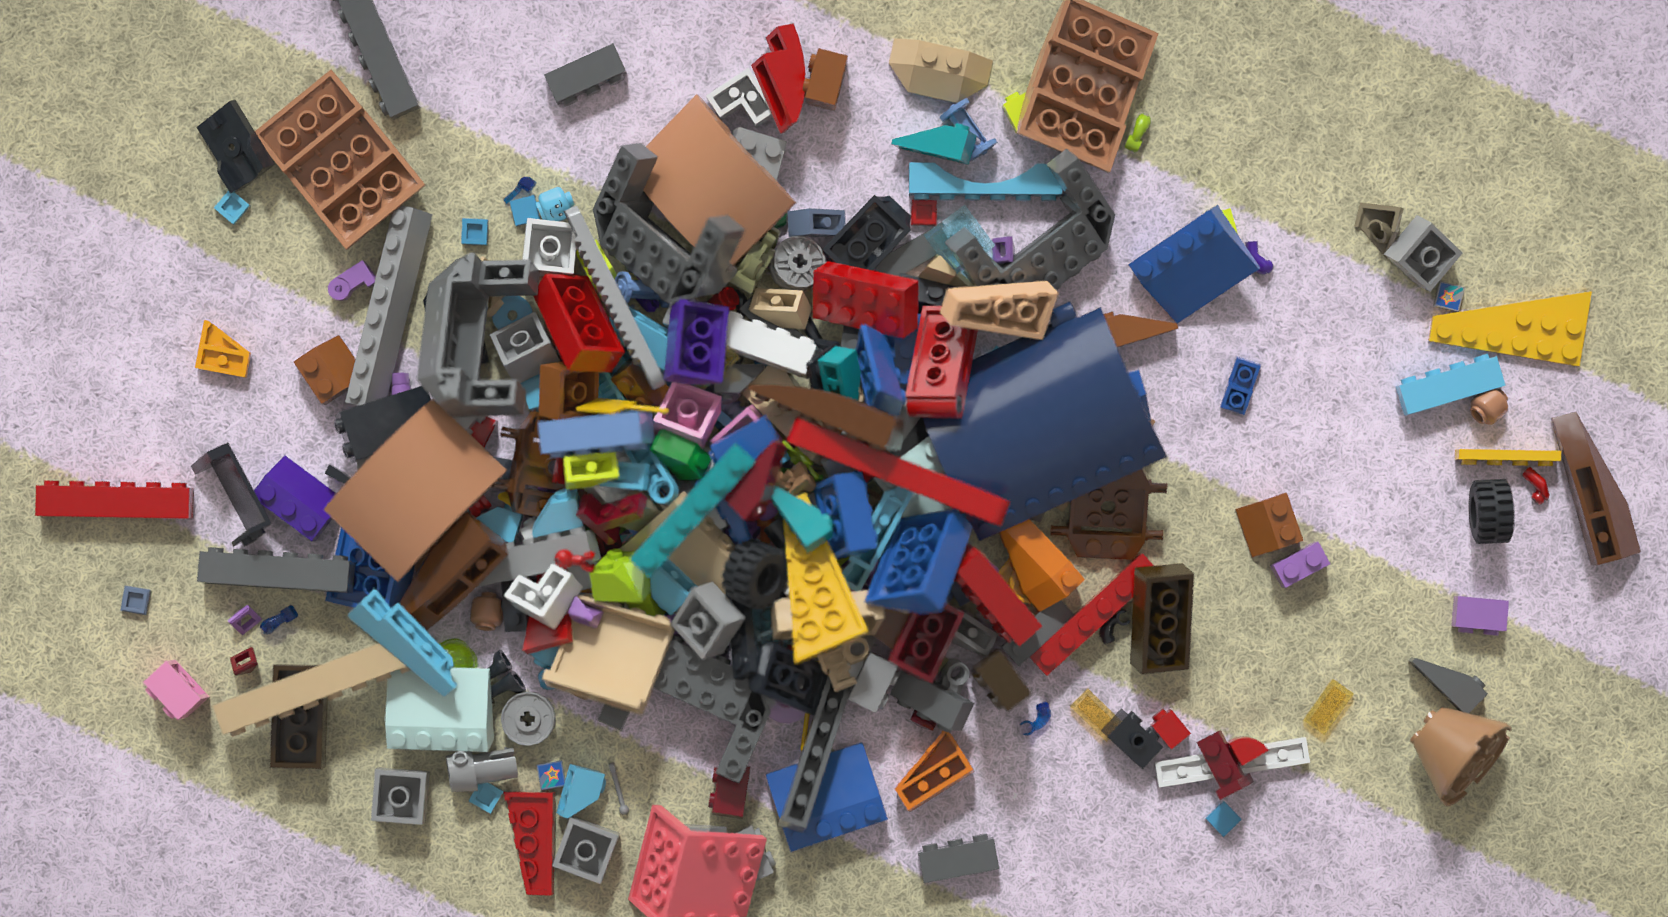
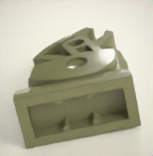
M772 227L762 241L759 240L749 250L741 262L737 274L730 282L753 294L773 259L781 231Z

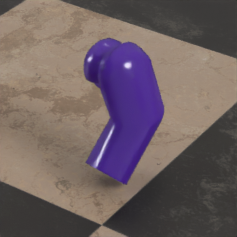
M1258 241L1245 242L1246 248L1260 267L1256 272L1262 275L1271 273L1273 263L1259 255Z

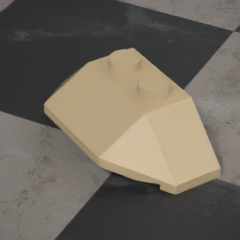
M894 38L889 59V65L908 93L952 103H958L986 87L993 60L970 51L922 40Z

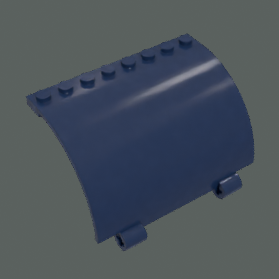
M1071 301L1054 308L1050 317L1052 324L1047 325L1043 340L1021 337L973 359L961 418H923L947 477L1011 502L1002 526L965 513L979 541L1167 458L1166 451L1154 430L1125 367L1101 307L1078 317Z

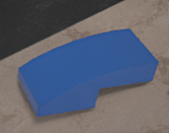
M1236 356L1222 398L1221 408L1245 415L1261 364Z

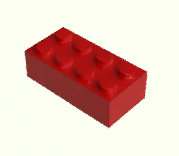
M827 261L813 271V319L859 329L861 325H867L882 334L905 338L918 328L919 280Z
M545 274L539 283L538 295L533 297L568 371L612 372L625 351L589 277Z
M967 542L953 581L962 587L960 589L962 593L978 606L976 608L977 611L993 624L991 627L1001 638L1003 637L1008 643L1013 641L1020 647L1042 625L981 551Z

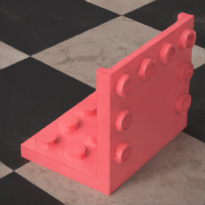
M652 805L628 900L647 917H746L767 839L763 835L691 831L662 805Z

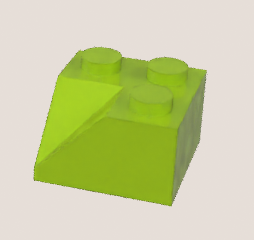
M612 549L598 562L594 570L589 573L594 601L642 602L651 592L650 578L630 561L631 556L636 550L622 551L621 549Z

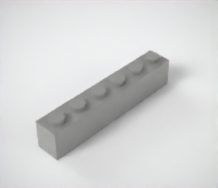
M585 526L570 529L569 535L562 536L561 532L546 535V540L538 541L537 537L522 540L523 545L515 546L514 542L506 543L509 554L477 587L516 579L518 575L526 577L545 573L552 564L555 565V554L561 549L570 550L573 555L583 556L587 551L595 552L593 560L587 559L586 561L591 563L600 560L601 556L596 535L592 530L585 531Z

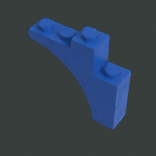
M764 415L712 443L710 446L712 451L709 454L714 464H716L736 442L756 460L773 440L776 441L778 439V435L768 416ZM722 498L718 502L716 510L722 520L726 519L731 527L728 531L735 543L739 541L741 545L742 541L752 539L746 520Z

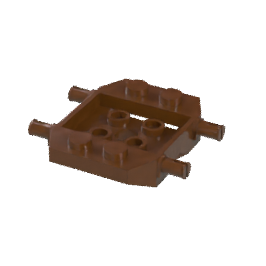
M531 411L517 429L505 426L501 428V431L510 432V434L500 432V436L515 439L516 443L509 479L500 478L497 482L501 484H494L492 488L507 491L513 512L537 517L554 493L527 489L525 484L554 490L566 489L565 484L553 483V474L548 471V464L552 460H556V458H550V453H541L540 442L534 441V438L540 439L538 422L555 421V419L540 416L539 412ZM584 488L577 489L581 501L582 495L587 494Z
M1142 468L1070 501L1069 517L1066 526L1051 525L1050 536L1068 537L1077 557L1133 560L1145 541H1163V530H1149L1146 524L1149 494H1167V483H1152V479H1149L1145 469ZM1105 501H1112L1115 507L1112 510L1106 511L1101 508V505ZM1081 527L1132 529V532L1081 530Z

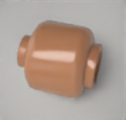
M1501 389L1479 393L1471 400L1470 413L1478 423L1492 425L1508 412V397Z
M482 592L481 596L475 597L472 600L470 621L475 625L476 629L494 631L496 627L502 624V600L497 598V594Z

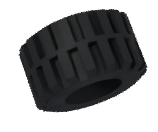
M1506 479L1474 480L1469 491V521L1472 536L1477 544L1509 543L1511 541L1515 523L1514 500L1511 487Z
M750 539L749 541H742L741 545L738 544L734 551L729 554L727 562L725 561V569L722 572V578H724L722 587L725 588L724 592L730 599L753 609L763 610L767 606H772L774 601L780 598L781 592L785 590V584L788 582L787 557H785V553L780 549L759 540Z

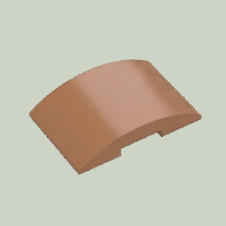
M1063 0L1033 69L1019 117L1017 134L1060 153L1068 149L1081 162L1110 173L1126 129L1124 124L1138 83L1144 77L1159 33L1084 0Z
M332 69L255 131L271 158L288 176L346 250L426 186Z
M696 94L646 146L658 156V159L643 191L671 224L694 247L708 218L729 215L745 229L730 261L735 266L796 202L765 167L759 165L730 133L731 130Z
M432 399L372 455L334 496L324 510L392 577L399 581L507 470Z

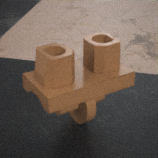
M800 461L791 470H787L785 473L779 472L776 487L797 497L801 490L810 493L816 488L814 477L808 473L806 464Z

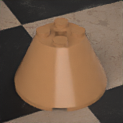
M1442 707L1437 713L1432 710L1425 717V726L1421 731L1418 730L1412 736L1410 742L1414 745L1441 803L1448 807L1465 797L1467 792L1464 790L1474 780L1478 784L1492 768L1510 739L1506 733L1507 730L1511 732L1512 727L1506 722Z

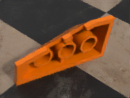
M1030 519L999 532L1003 545L1007 548L1011 558L1012 568L1016 571L1020 581L1022 593L1038 612L1066 598L1085 580L1065 555Z

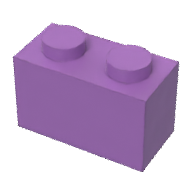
M1314 541L1271 564L1270 567L1281 588H1286L1330 565V562L1319 541Z
M1454 596L1451 626L1458 627V632L1473 633L1475 628L1484 629L1483 634L1499 636V631H1507L1509 601Z

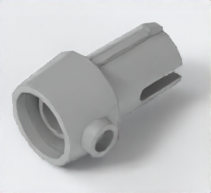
M504 747L505 749L474 755H472V751H457L454 754L447 755L446 764L451 792L478 791V784L518 778L514 749Z

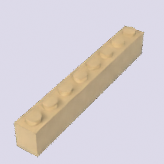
M378 643L215 704L213 709L222 734L230 733L234 737L245 733V727L251 724H255L256 728L271 723L270 717L279 714L280 719L295 714L294 708L303 705L304 710L319 705L318 699L327 696L330 701L343 696L342 690L351 687L354 692L367 687L366 681L376 678L378 683L391 678L390 672L400 669L402 674L411 669Z

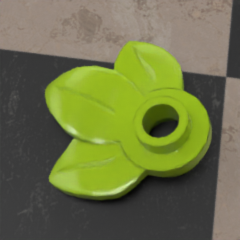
M783 440L782 443L789 449L787 453L792 463L796 465L801 461L806 464L807 469L817 480L819 475L811 467L813 462L797 446L793 448Z

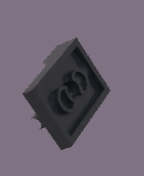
M236 100L227 102L196 127L218 162L217 173L230 194L246 188L275 165ZM231 144L234 145V150L231 149Z

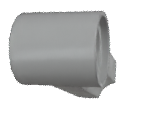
M950 658L941 669L940 683L960 695L963 684L969 678V670L958 659ZM959 666V674L955 677H951V670L954 667Z

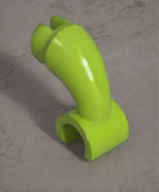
M1142 113L1136 118L1133 134L1129 135L1125 144L1126 149L1134 153L1138 152L1142 143L1141 138L1151 123L1149 115L1147 117Z

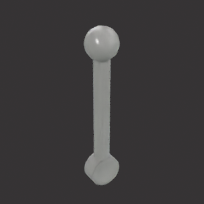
M613 762L609 764V768L620 803L619 812L622 815H626L629 812V808L625 805Z

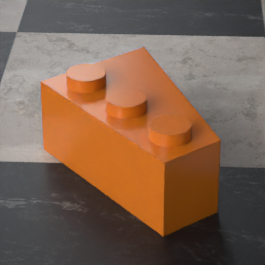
M942 730L941 734L928 747L923 756L895 787V790L907 810L912 812L975 771L951 733Z

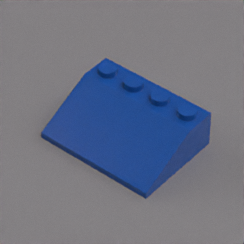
M1218 205L1212 207L1128 264L1142 286L1177 324L1260 269Z
M955 508L900 518L886 544L864 602L867 605L920 614L942 611L973 526Z
M341 527L335 555L348 556V561L356 563L353 593L327 592L325 601L355 608L371 591L376 589L388 606L392 608L400 602L412 582L414 566L397 581Z
M863 742L830 752L806 829L803 833L782 827L790 852L888 820ZM797 764L766 774L779 819Z

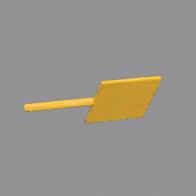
M597 398L576 408V411L617 414L625 409L663 414L669 412L665 408L637 406L635 401Z

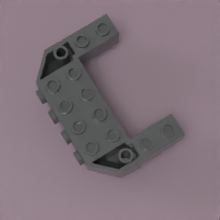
M642 143L621 145L593 207L600 245L608 251L611 257L618 259L625 265L626 270L639 277L645 286L653 289L660 299L667 303L676 302L679 299L689 300L719 293L738 272V269L730 261L745 229L729 215L710 217L707 219L692 253L687 251L648 218L654 203L643 190L658 156Z
M1065 149L1046 165L1066 193L1060 200L1069 214L1015 254L1013 262H1007L999 266L986 253L977 238L966 227H963L944 242L964 270L963 273L975 287L1048 281L1055 290H1058L1062 283L1070 277L1079 274L1083 267L1091 261L1097 260L1108 249L1115 213L1079 158L1068 149Z
M469 253L453 261L428 284L417 381L450 417L524 416L527 391L517 380L479 381L489 297L538 295L540 271L531 260L481 261L475 253Z
M673 635L653 688L732 723L731 725L735 727V730L715 773L739 784L771 712L766 698L751 691L749 677L744 680L734 679L733 667L730 666L731 661L717 655L716 659L710 657L702 660L692 648L683 645V639ZM604 704L597 720L622 731L630 711Z

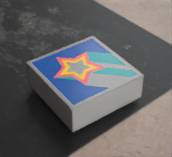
M1439 281L1433 306L1459 312L1465 287Z

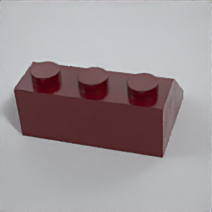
M946 603L942 611L923 614L911 612L888 661L899 670L918 680L933 683L965 613Z

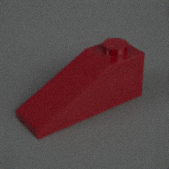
M773 440L723 498L744 520H759L766 513V507L771 503L787 447L784 443Z

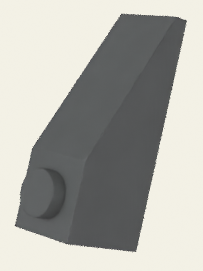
M1061 600L1035 615V618L1042 627L1020 647L1013 641L1011 643L1006 641L1000 647L1017 666H1020L1074 614Z
M1414 657L1408 660L1458 711L1470 713L1488 695L1483 689L1486 685L1475 675L1471 677Z

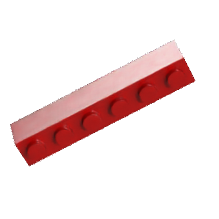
M44 480V485H36L35 516L193 519L194 488H187V483H171V488L161 487V482H146V487H136V482H120V487H111L109 481H95V486H85V481H69V486H59V481Z
M1140 553L1086 602L1029 658L1048 676L1133 598L1135 568L1154 565L1143 553Z

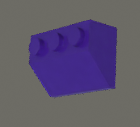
M679 299L671 305L664 381L687 385L722 383L729 307Z
M286 455L279 460L254 489L263 506L310 541H316L333 519L324 508L337 493Z

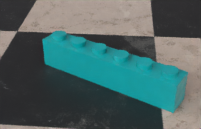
M735 442L635 551L630 561L650 578L754 464L755 459Z

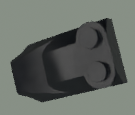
M874 195L829 241L822 251L831 262L873 271L911 231V215L890 195L885 197Z
M772 642L763 645L757 654L758 672L749 677L751 691L814 716L828 674L823 672L820 662L809 658L796 664L794 651Z

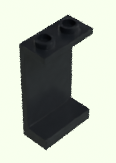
M423 386L349 408L335 415L334 426L337 434H341L345 443L342 444L343 453L346 459L350 458L351 464L372 456L409 419L431 401L429 393Z
M227 442L206 452L191 465V468L196 475L213 467L246 529L244 533L231 543L233 547L241 543L245 547L266 534L264 529L272 523L231 446Z

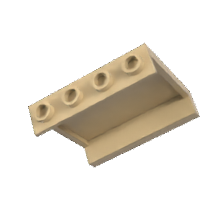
M683 491L675 501L637 534L625 541L619 549L622 551L637 550L687 494ZM706 515L668 558L697 586L714 582L725 594V588L722 587L724 580L722 572L725 569V561L727 562L729 554L734 551L736 546L732 543L731 538L715 525L713 519ZM681 606L673 614H677Z
M591 594L577 595L583 604L602 610L603 615L597 628L574 622L572 619L573 642L560 645L551 670L545 669L542 677L543 681L548 687L643 715L675 631L671 622H669L670 620L661 615H655V617L648 616L643 610L638 608H631V610L622 608L621 604L614 601H608L607 603L594 601Z

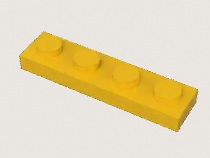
M1456 449L1455 460H1461V465H1477V460H1487V465H1502V461H1512V466H1528V461H1538V466H1553V462L1561 461V451Z

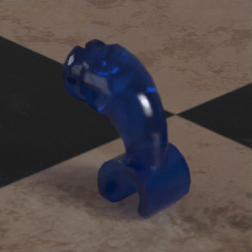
M290 605L281 610L280 614L262 621L260 629L264 631L263 634L273 633L284 622L288 624L297 618L298 613L294 606Z
M1048 702L1036 705L1038 713L1034 722L1025 720L1019 724L1028 723L1031 726V730L1022 735H1031L1034 731L1043 728L1048 723L1051 717V709Z

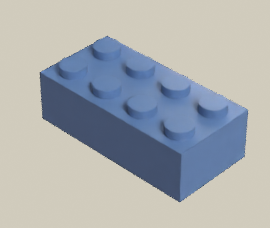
M630 412L538 422L541 453H550V458L573 456V451H575V455L598 453L597 449H600V453L623 451L622 446H625V450L647 449V443H653L655 440L652 412Z

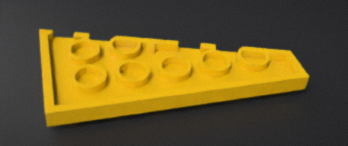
M1592 291L1432 316L1428 341L1579 367Z
M806 493L797 496V498L811 505ZM784 520L795 662L797 664L867 634L868 630L828 541L807 553Z

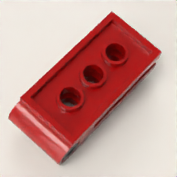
M942 306L922 307L906 391V407L909 417L961 418L963 414L978 329L951 325L940 313Z

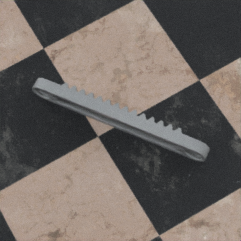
M577 206L565 210L566 218L576 236L574 239L575 248L579 249V256L583 258L584 266L588 267V274L592 276L593 284L597 286V292L601 294L602 302L606 304V310L610 311V318L614 320L615 328L619 329V336L623 338L624 346L628 347V354L632 356L633 364L641 366L653 390L665 385L663 376Z

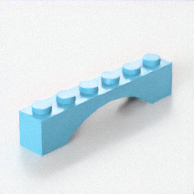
M909 162V195H914V200H929V196H939V200L948 201L955 200V196H965L967 201H978L980 196H990L991 201H1005V196H1016V201H1031V196H1039L1041 201H1056V197H1061L1062 187L1046 164H1036L1027 172L1003 182L977 183L957 178L943 170L936 163Z

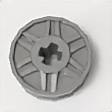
M805 236L789 237L783 240L775 249L776 252L769 265V272L774 282L784 290L806 291L813 286V271L825 263V255L821 247L813 239ZM795 260L798 261V265L801 266L800 268H797V263H794Z
M525 692L516 694L507 701L502 709L501 723L503 731L510 740L517 744L530 746L541 743L550 736L555 727L556 715L554 707L547 698L539 693ZM527 711L530 712L531 716H535V722H531V726H527V722L522 721V716H526Z

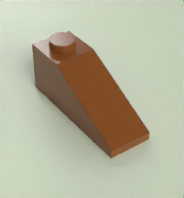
M1113 311L1104 314L1117 348L1178 329L1177 323L1124 314L1114 316Z

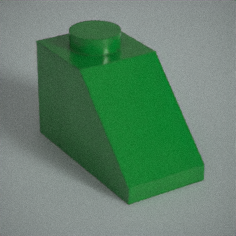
M659 429L650 448V451L679 480L702 479L711 461V457L698 443L665 429Z

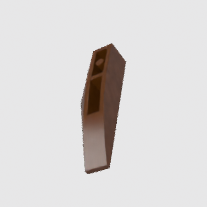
M766 384L749 385L748 389L756 392L754 397L765 402H769L772 399L778 402L777 407L788 412H792V409L801 412V418L814 422L815 419L824 422V428L831 431L843 430L847 432L845 436L857 442H870L868 446L872 449L890 453L891 449L900 450L902 447L904 420L863 402L811 388Z
M1575 411L1551 418L1590 564L1601 565L1640 553L1641 550L1628 503L1578 413Z
M466 511L430 549L399 604L427 631L464 600L507 557L509 553L505 540Z

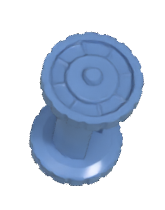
M965 98L957 104L951 105L950 109L939 118L942 122L950 119L954 126L955 123L970 127L969 131L977 135L976 138L980 139L979 145L974 144L971 162L979 156L985 155L998 142L995 138L987 141L966 111L965 107L970 102Z
M620 271L615 277V282L626 304H628L631 298L654 299L659 301L661 307L669 308L670 303L661 300L653 289L642 283V280H632L629 273Z

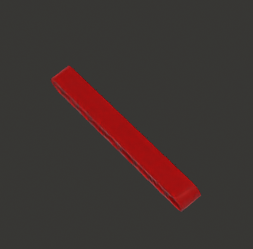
M797 417L786 442L998 526H1002L1011 503L1003 498L884 451L880 452L872 449L864 443L854 441L846 436Z

